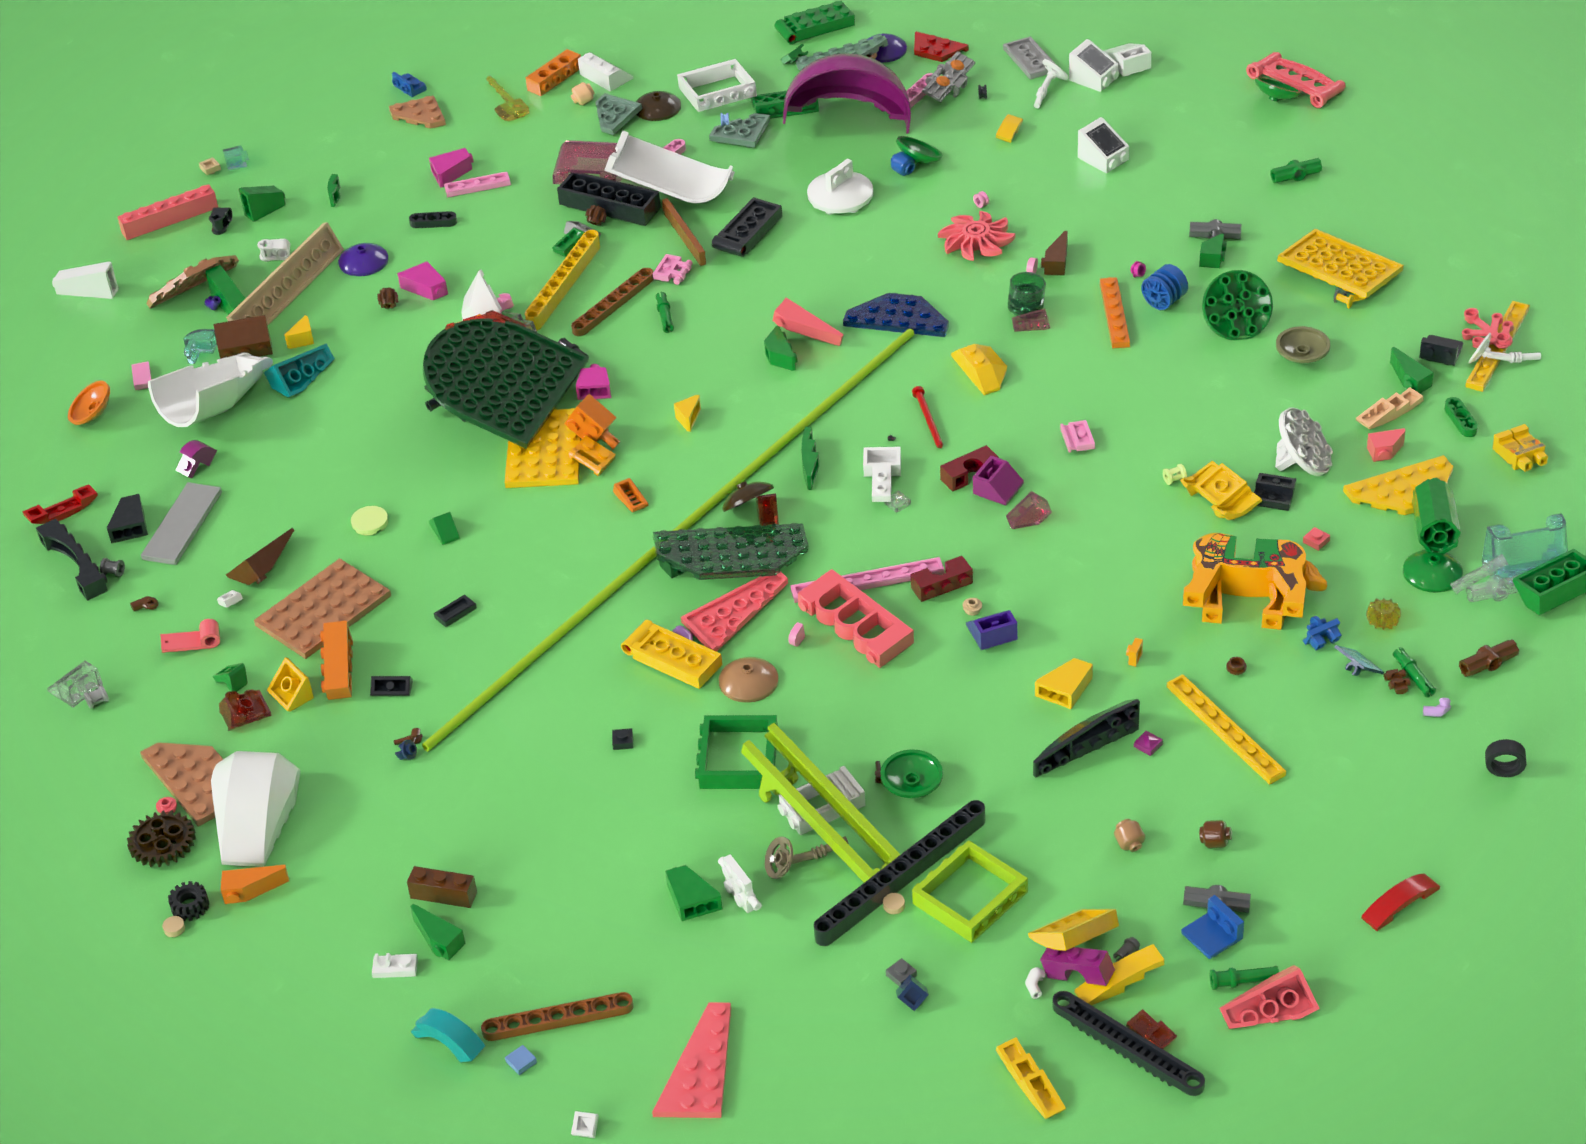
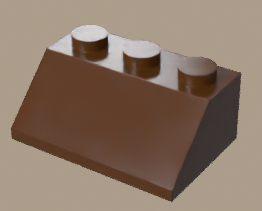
M265 315L213 324L220 359L244 352L256 357L273 354Z

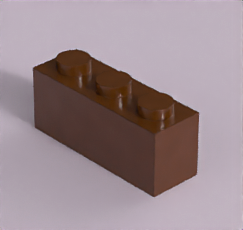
M414 866L407 880L410 899L471 908L477 894L473 875Z

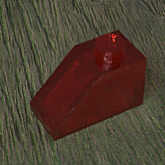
M776 493L757 496L756 508L760 526L779 524Z

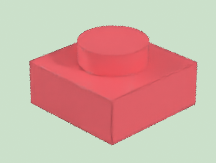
M1316 527L1303 537V543L1318 551L1330 541V535Z

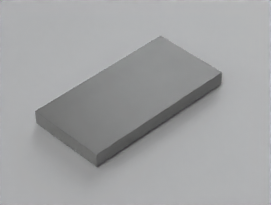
M1031 36L1003 44V50L1029 79L1047 75L1048 70L1042 62L1044 59L1054 63Z

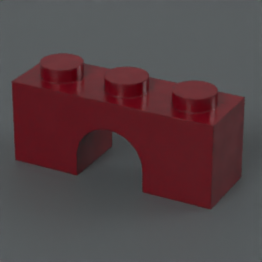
M985 445L941 465L940 480L952 492L968 485V473H977L991 455L999 457Z
M959 556L945 561L944 574H933L928 568L910 574L911 589L919 600L923 602L972 584L973 569L963 556Z

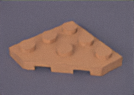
M426 96L421 99L389 106L393 120L399 121L403 119L406 120V123L414 125L420 123L430 129L446 125L434 96Z

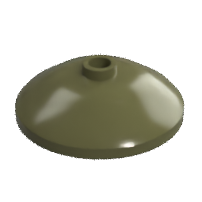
M1298 326L1286 329L1278 335L1276 349L1281 356L1289 361L1303 364L1313 363L1324 358L1329 353L1330 340L1325 333L1318 329Z

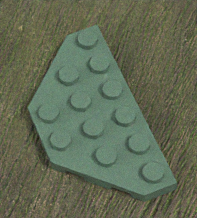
M876 35L873 39H862L856 44L848 43L843 45L842 48L837 49V47H834L824 53L816 52L810 57L802 56L795 62L798 70H802L811 62L833 54L873 55L879 51L880 46L886 47L888 42L885 35Z

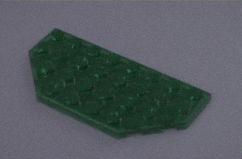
M803 523L728 528L717 527L710 529L698 528L693 530L680 529L675 531L661 530L653 532L657 560L660 562L667 561L672 564L673 568L681 572L688 571L698 580L775 576L780 573L782 567H788L796 561L798 555H804L808 552V542Z

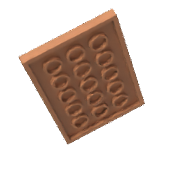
M339 558L257 617L254 623L256 627L307 659L324 646V642L322 643L320 638V631H323V623L347 620L350 627L391 596V591Z

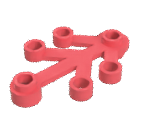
M1469 308L1464 311L1465 321L1469 324H1475L1482 329L1472 330L1466 328L1462 330V338L1464 340L1472 339L1474 348H1478L1485 339L1479 336H1487L1489 332L1492 337L1489 344H1495L1496 347L1502 349L1512 344L1513 340L1509 333L1514 329L1513 322H1503L1501 313H1494L1492 315L1490 327L1479 318V312L1476 308ZM1502 323L1503 331L1498 333L1499 324Z

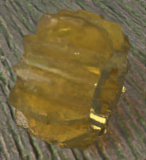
M1376 598L1374 602H1370L1366 616L1369 625H1374L1375 629L1381 627L1383 630L1385 628L1392 629L1393 626H1397L1401 617V611L1398 603H1393L1392 599L1385 600L1383 598L1379 600Z

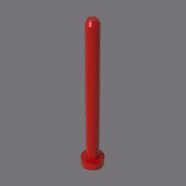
M916 386L912 389V395L919 402L936 447L942 448L943 442L924 398V388Z

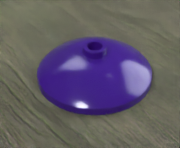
M887 33L877 34L885 35L888 45L886 47H879L875 60L881 63L892 62L906 54L907 44L902 38ZM876 35L869 37L867 40L873 39Z
M359 243L347 248L340 255L338 264L340 269L348 275L368 276L382 270L387 265L389 258L387 251L383 247L374 243Z

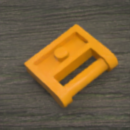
M585 435L575 448L571 449L568 457L572 460H577L594 471L595 475L599 476L614 460L616 454Z

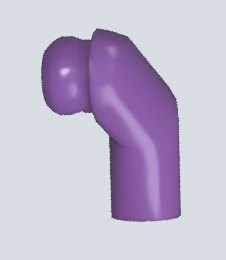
M679 625L672 630V632L693 641L692 633L684 626Z

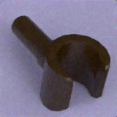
M876 761L875 783L882 784L880 761Z

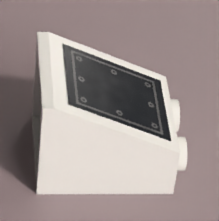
M1088 39L1069 53V81L1101 92L1119 76L1118 63Z
M1102 117L1078 130V158L1104 173H1108L1129 160V145Z

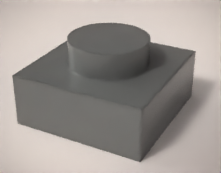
M902 958L886 969V976L898 986L909 975H912L914 978L917 976V970Z

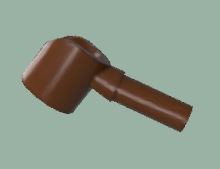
M413 728L411 735L394 740V744H401L404 740L408 739L412 740L414 744H419L423 734H420V728Z

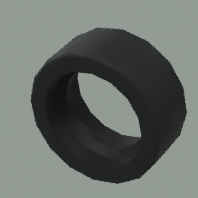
M1503 739L1492 742L1485 751L1486 768L1491 774L1498 777H1514L1525 770L1527 765L1525 748L1515 740ZM1501 755L1517 757V759L1510 762L1495 760L1496 757Z

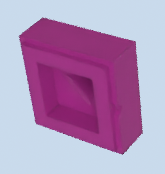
M1145 731L1134 742L1136 749L1149 756L1163 745V739L1148 731Z

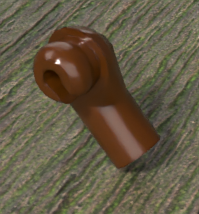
M150 596L130 603L133 612L142 608L154 610L159 605L158 600Z

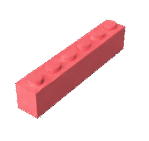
M208 184L177 196H171L163 201L140 207L137 210L126 212L117 216L122 234L126 240L212 211L213 208H218L215 192Z

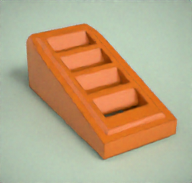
M631 478L614 484L613 492L632 513L648 506V502Z

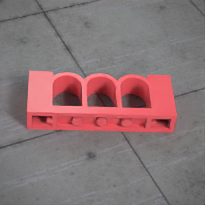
M833 569L798 592V606L802 611H806L811 616L816 614L817 620L824 625H834L835 633L838 637L844 640H853L854 648L858 652L866 654L867 660L879 668L914 643L913 629ZM839 596L847 601L836 609L829 610L824 608ZM858 610L866 615L854 624L843 623V621ZM877 625L885 630L875 638L866 639L861 637Z

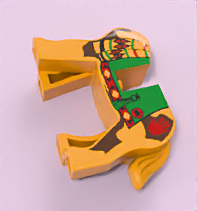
M1210 533L1200 537L1193 544V552L1196 555L1192 561L1194 573L1191 582L1184 587L1183 606L1203 608L1202 622L1222 624V593L1243 597H1269L1271 602L1263 609L1261 628L1281 630L1286 616L1303 618L1306 588L1311 591H1324L1327 589V581L1318 569L1306 560L1305 550L1296 542L1256 538L1254 559L1235 558L1237 536Z

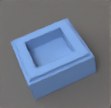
M524 1045L505 1057L506 1063L518 1075L537 1063L536 1057Z

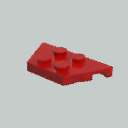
M915 32L914 55L943 62L952 58L957 51L963 50L967 52L969 50L968 44Z

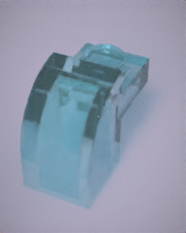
M214 329L194 330L183 339L185 344L184 355L187 356L188 364H195L200 353L213 354L217 346Z

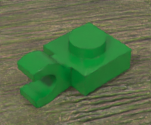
M801 44L781 58L783 64L788 61L791 64L798 59L797 56H806L809 52H802L801 48L804 44Z

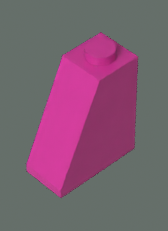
M466 148L429 158L431 172L440 188L444 187L445 183H450L472 170L471 163L474 162L472 154L468 153Z
M428 261L397 273L401 289L430 300H436L448 295L446 281Z

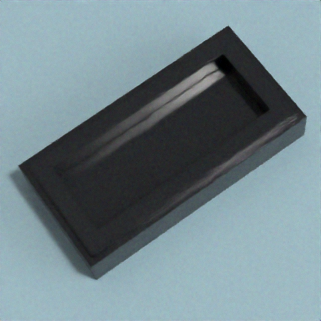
M464 594L436 611L434 617L442 625L448 627L477 609L476 603Z

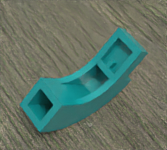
M431 1008L424 1016L420 1017L415 1023L416 1026L411 1031L415 1038L432 1037L439 1040L451 1050L459 1062L472 1061L486 1046L478 1035L463 1021L446 1011Z

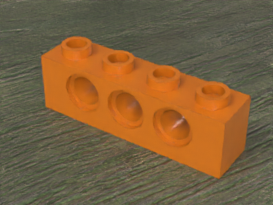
M566 49L525 77L527 91L539 96L544 95L579 70L578 58L581 57V54Z

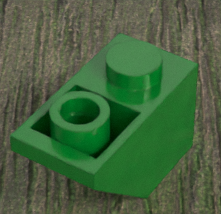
M1219 234L1202 242L1199 267L1220 268L1221 262H1224L1227 246V241H1224V234Z

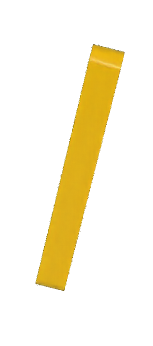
M588 230L582 235L527 308L525 320L528 329L537 331L542 328L599 251L600 241L596 230Z

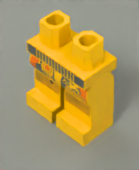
M1526 424L1494 434L1493 450L1507 463L1512 465L1514 470L1521 468L1526 472L1531 470L1534 463L1540 466L1547 464L1548 456L1545 453V445L1529 433V428Z

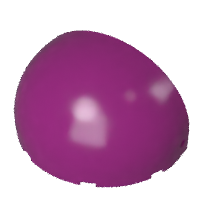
M841 53L819 58L805 66L794 77L785 96L783 124L786 122L787 111L802 112V108L805 105L809 106L816 102L818 98H849L863 102H872L882 112L886 111L889 114V119L904 120L906 123V133H909L911 108L903 83L890 68L867 56Z

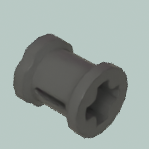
M108 558L102 559L100 573L105 575L107 573L115 574L117 577H121L124 573L125 564L123 560L110 561Z

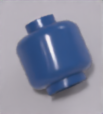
M898 152L891 158V168L902 176L909 175L915 169V161L904 152Z

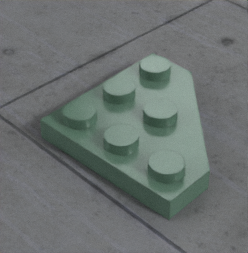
M606 93L595 102L601 131L611 135L616 134L642 110L641 103Z
M754 113L749 115L747 119L742 120L739 118L730 121L729 125L723 127L721 125L715 126L709 135V139L718 143L755 147L770 122V115Z

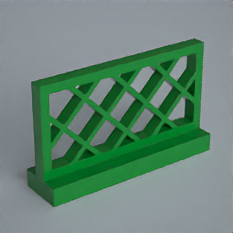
M787 91L759 94L751 97L755 113L770 115V119L783 117ZM818 99L809 106L805 105L802 108V112L787 111L786 116L819 112Z

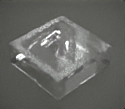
M898 490L891 494V502L884 503L897 513L911 505V499Z

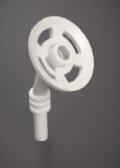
M1046 59L1042 62L1048 73L1044 83L1037 91V98L1034 103L1035 108H1039L1042 100L1046 97L1047 88L1052 79L1056 77L1062 80L1069 79L1068 75L1060 67Z
M1489 332L1468 363L1476 361L1481 356L1505 360L1510 363H1519L1524 360H1540L1541 353L1510 352L1507 354L1490 351L1491 349L1488 346L1491 340V333Z

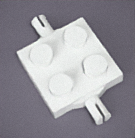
M731 854L721 857L718 863L721 865L725 876L724 886L726 891L733 894L737 905L743 907L747 913L759 910L762 904L753 892L752 881Z

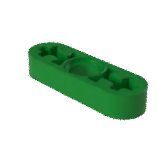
M1447 398L1444 409L1463 436L1474 437L1477 434L1478 424L1459 398Z

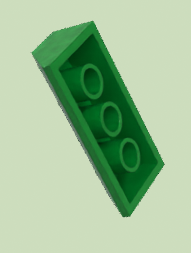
M1572 549L1514 577L1513 583L1525 606L1540 616L1586 593V556Z

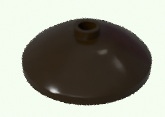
M652 91L636 100L637 103L642 105V110L636 115L648 121L669 119L675 116L681 109L680 99L666 91Z
M746 481L736 485L737 490L728 496L722 510L723 512L731 510L774 489V486L766 482H752L750 484H747Z

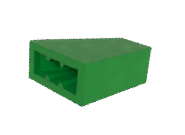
M274 185L239 188L244 215L253 222L286 205L284 192Z
M683 865L665 871L667 886L681 921L723 910L720 892L688 866Z

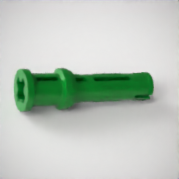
M1278 966L1237 971L1235 968H1229L1226 971L1210 970V984L1212 990L1225 986L1235 988L1238 984L1265 981L1279 973Z

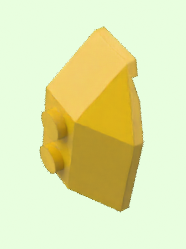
M972 344L951 353L952 358L983 395L1000 390L1007 371V365L990 346Z

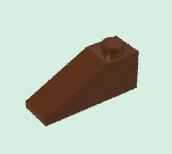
M1064 231L1045 251V258H1041V268H1044V275H1065L1068 231Z

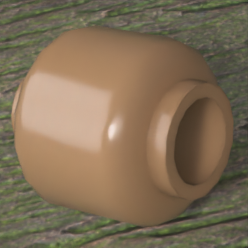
M1125 819L1116 825L1114 836L1121 849L1135 852L1142 847L1145 834L1137 821Z

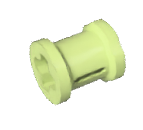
M1178 464L1175 468L1163 469V478L1167 485H1171L1174 481L1187 478V472L1182 464Z

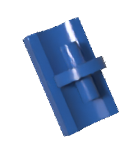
M1311 617L1310 624L1307 625L1309 630L1307 631V637L1302 640L1304 644L1310 643L1315 650H1319L1326 644L1323 638L1327 636L1331 643L1339 641L1342 635L1338 629L1340 624L1338 618L1326 622L1325 618Z

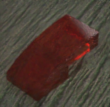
M1143 1009L1126 1024L1127 1028L1162 1049L1177 1038V1035L1162 1021L1157 1023Z

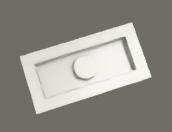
M378 953L375 954L372 977H416L417 954L392 956L390 953H386V956H379Z

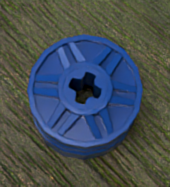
M1165 264L1143 281L1141 290L1148 304L1158 310H1165L1187 293L1188 281L1184 273L1177 266Z

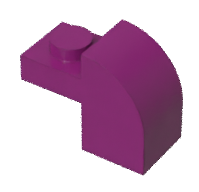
M198 440L189 441L180 450L183 456L176 471L192 479L200 463L210 466L217 450Z

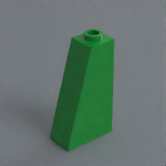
M221 265L205 271L211 296L220 297L221 302L219 306L229 315L246 298Z

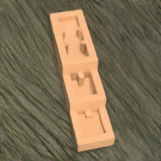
M1411 387L1402 394L1396 392L1387 400L1381 398L1356 417V421L1368 429L1384 425L1424 401L1423 396Z

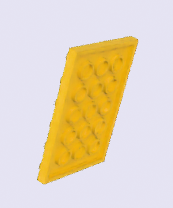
M1318 229L1312 230L1280 253L1277 261L1285 266L1295 268L1302 273L1309 274L1316 279H1321L1330 285H1335L1344 291H1349L1365 299L1401 273L1404 266Z
M575 408L554 409L527 449L508 441L505 488L579 484L580 462L570 459L568 454L581 441V438L564 424Z

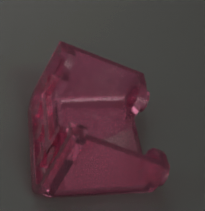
M572 140L563 142L553 171V184H561L569 176V173L600 174L602 178L620 182L622 177L604 171L610 155L613 152L617 153L615 149L617 143Z

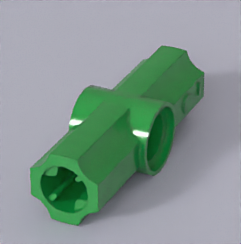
M1319 158L1302 162L1292 160L1286 166L1273 168L1270 171L1273 183L1290 179L1301 181L1307 175L1322 171L1321 160Z

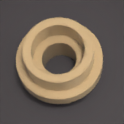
M968 598L963 602V609L968 615H977L982 609V602L977 598Z

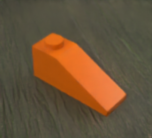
M286 865L222 871L221 893L224 903L246 902L289 882Z

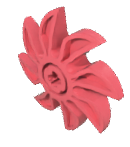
M979 211L980 218L978 221H974L973 216L970 215L954 216L951 218V221L955 224L944 227L938 233V238H946V254L961 249L962 257L974 261L973 253L975 250H979L982 256L1002 254V250L999 247L1008 245L1016 236L1015 233H1006L1008 230V219L1006 217L992 222L991 215L984 211Z

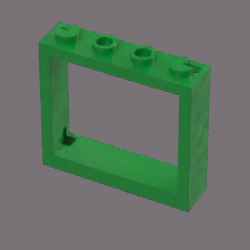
M704 715V722L700 724V736L702 738L698 739V750L700 753H697L696 757L699 768H695V779H699L700 789H760L763 775L758 770L706 771L710 732L768 733V726L773 723L778 726L777 715ZM767 740L765 757L775 766L777 749Z

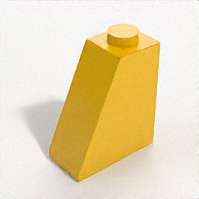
M1073 658L1037 679L1035 682V696L1072 709L1092 680L1093 664Z

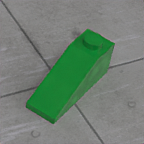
M1396 347L1391 348L1390 363L1404 388L1408 389L1411 387L1420 394L1432 387L1434 372Z
M415 904L410 906L414 922L437 957H443L449 961L466 944L462 929Z

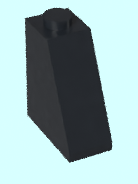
M139 494L120 499L107 526L111 543L148 535L144 509Z

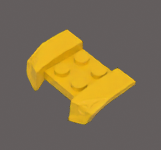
M1211 461L1192 476L1180 480L1191 496L1199 493L1213 504L1211 508L1219 518L1232 520L1242 517L1262 502V499L1251 491L1247 482L1223 463L1217 465L1214 461Z

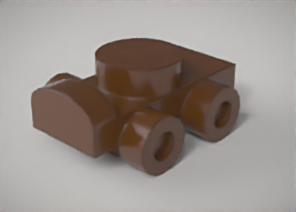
M1393 669L1384 673L1385 681H1390L1388 682L1390 690L1394 689L1396 694H1404L1408 691L1407 686H1410V679L1404 678L1406 677L1404 669Z

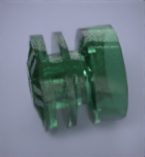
M1021 272L1013 275L1009 285L1007 306L1009 311L1016 316L1024 318L1035 317L1041 314L1046 289L1044 278L1032 272Z

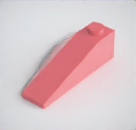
M787 297L774 311L772 321L786 330L840 346L842 343L843 333Z
M1293 965L1271 976L1219 1009L1228 1028L1233 1029L1262 1023L1301 1019L1320 1008L1301 969Z

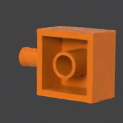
M590 394L579 403L564 423L581 439L585 435L596 442L602 439L612 450L620 443V440L613 436L608 429L617 417Z

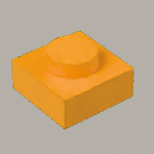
M1135 637L1132 645H1128L1126 656H1129L1128 665L1136 667L1143 654V639Z

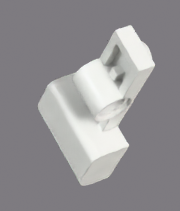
M900 447L864 448V477H872V502H891V476H901Z

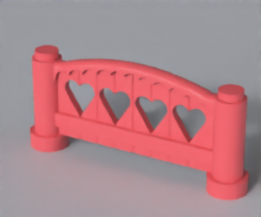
M1273 52L1260 61L1249 64L1246 68L1248 76L1252 79L1265 74L1311 95V104L1316 108L1324 106L1329 99L1344 91L1346 87L1345 82L1342 80L1334 82L1313 68L1282 59L1279 52ZM1280 65L1287 69L1278 70L1276 69V66ZM1290 71H1294V72H1296V73H1298V74H1297V75H1289V72H1290ZM1308 77L1312 80L1302 81L1301 78ZM1319 82V83H1321L1322 85H1326V86H1318V87H1316V86H1314V83Z

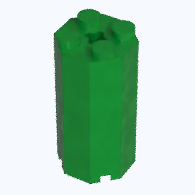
M1438 478L1427 479L1413 490L1412 504L1418 540L1427 552L1433 553V551H1438L1439 554H1445L1458 546V538L1461 534L1454 493L1445 481H1441Z

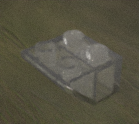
M83 661L49 686L47 690L71 707H75L85 699L83 693L97 690L99 686H103L98 668L87 661Z

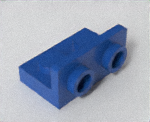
M396 72L392 73L393 85L411 97L427 90L426 84L409 73L402 76Z

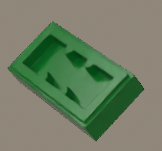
M574 227L552 247L553 252L566 257L585 232Z

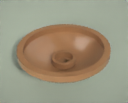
M756 657L736 659L727 664L719 675V686L723 694L738 702L762 700L771 695L778 685L776 668L768 661Z

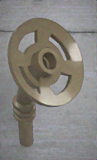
M846 836L842 837L848 843ZM777 837L770 843L766 851L765 869L769 877L780 879L789 871L791 864L814 858L817 860L818 857L822 858V855L827 856V853L833 851V849L828 844H820V847H815L816 849L811 848V851L793 855V846L790 840L786 837ZM772 863H775L778 868L777 873L774 871Z

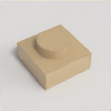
M213 157L199 163L200 169L206 175L214 174L216 171L221 170L220 164Z

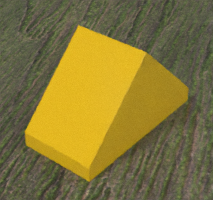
M305 315L284 334L287 348L292 349L314 344L308 316Z
M694 395L674 403L675 418L690 432L701 410L700 395Z

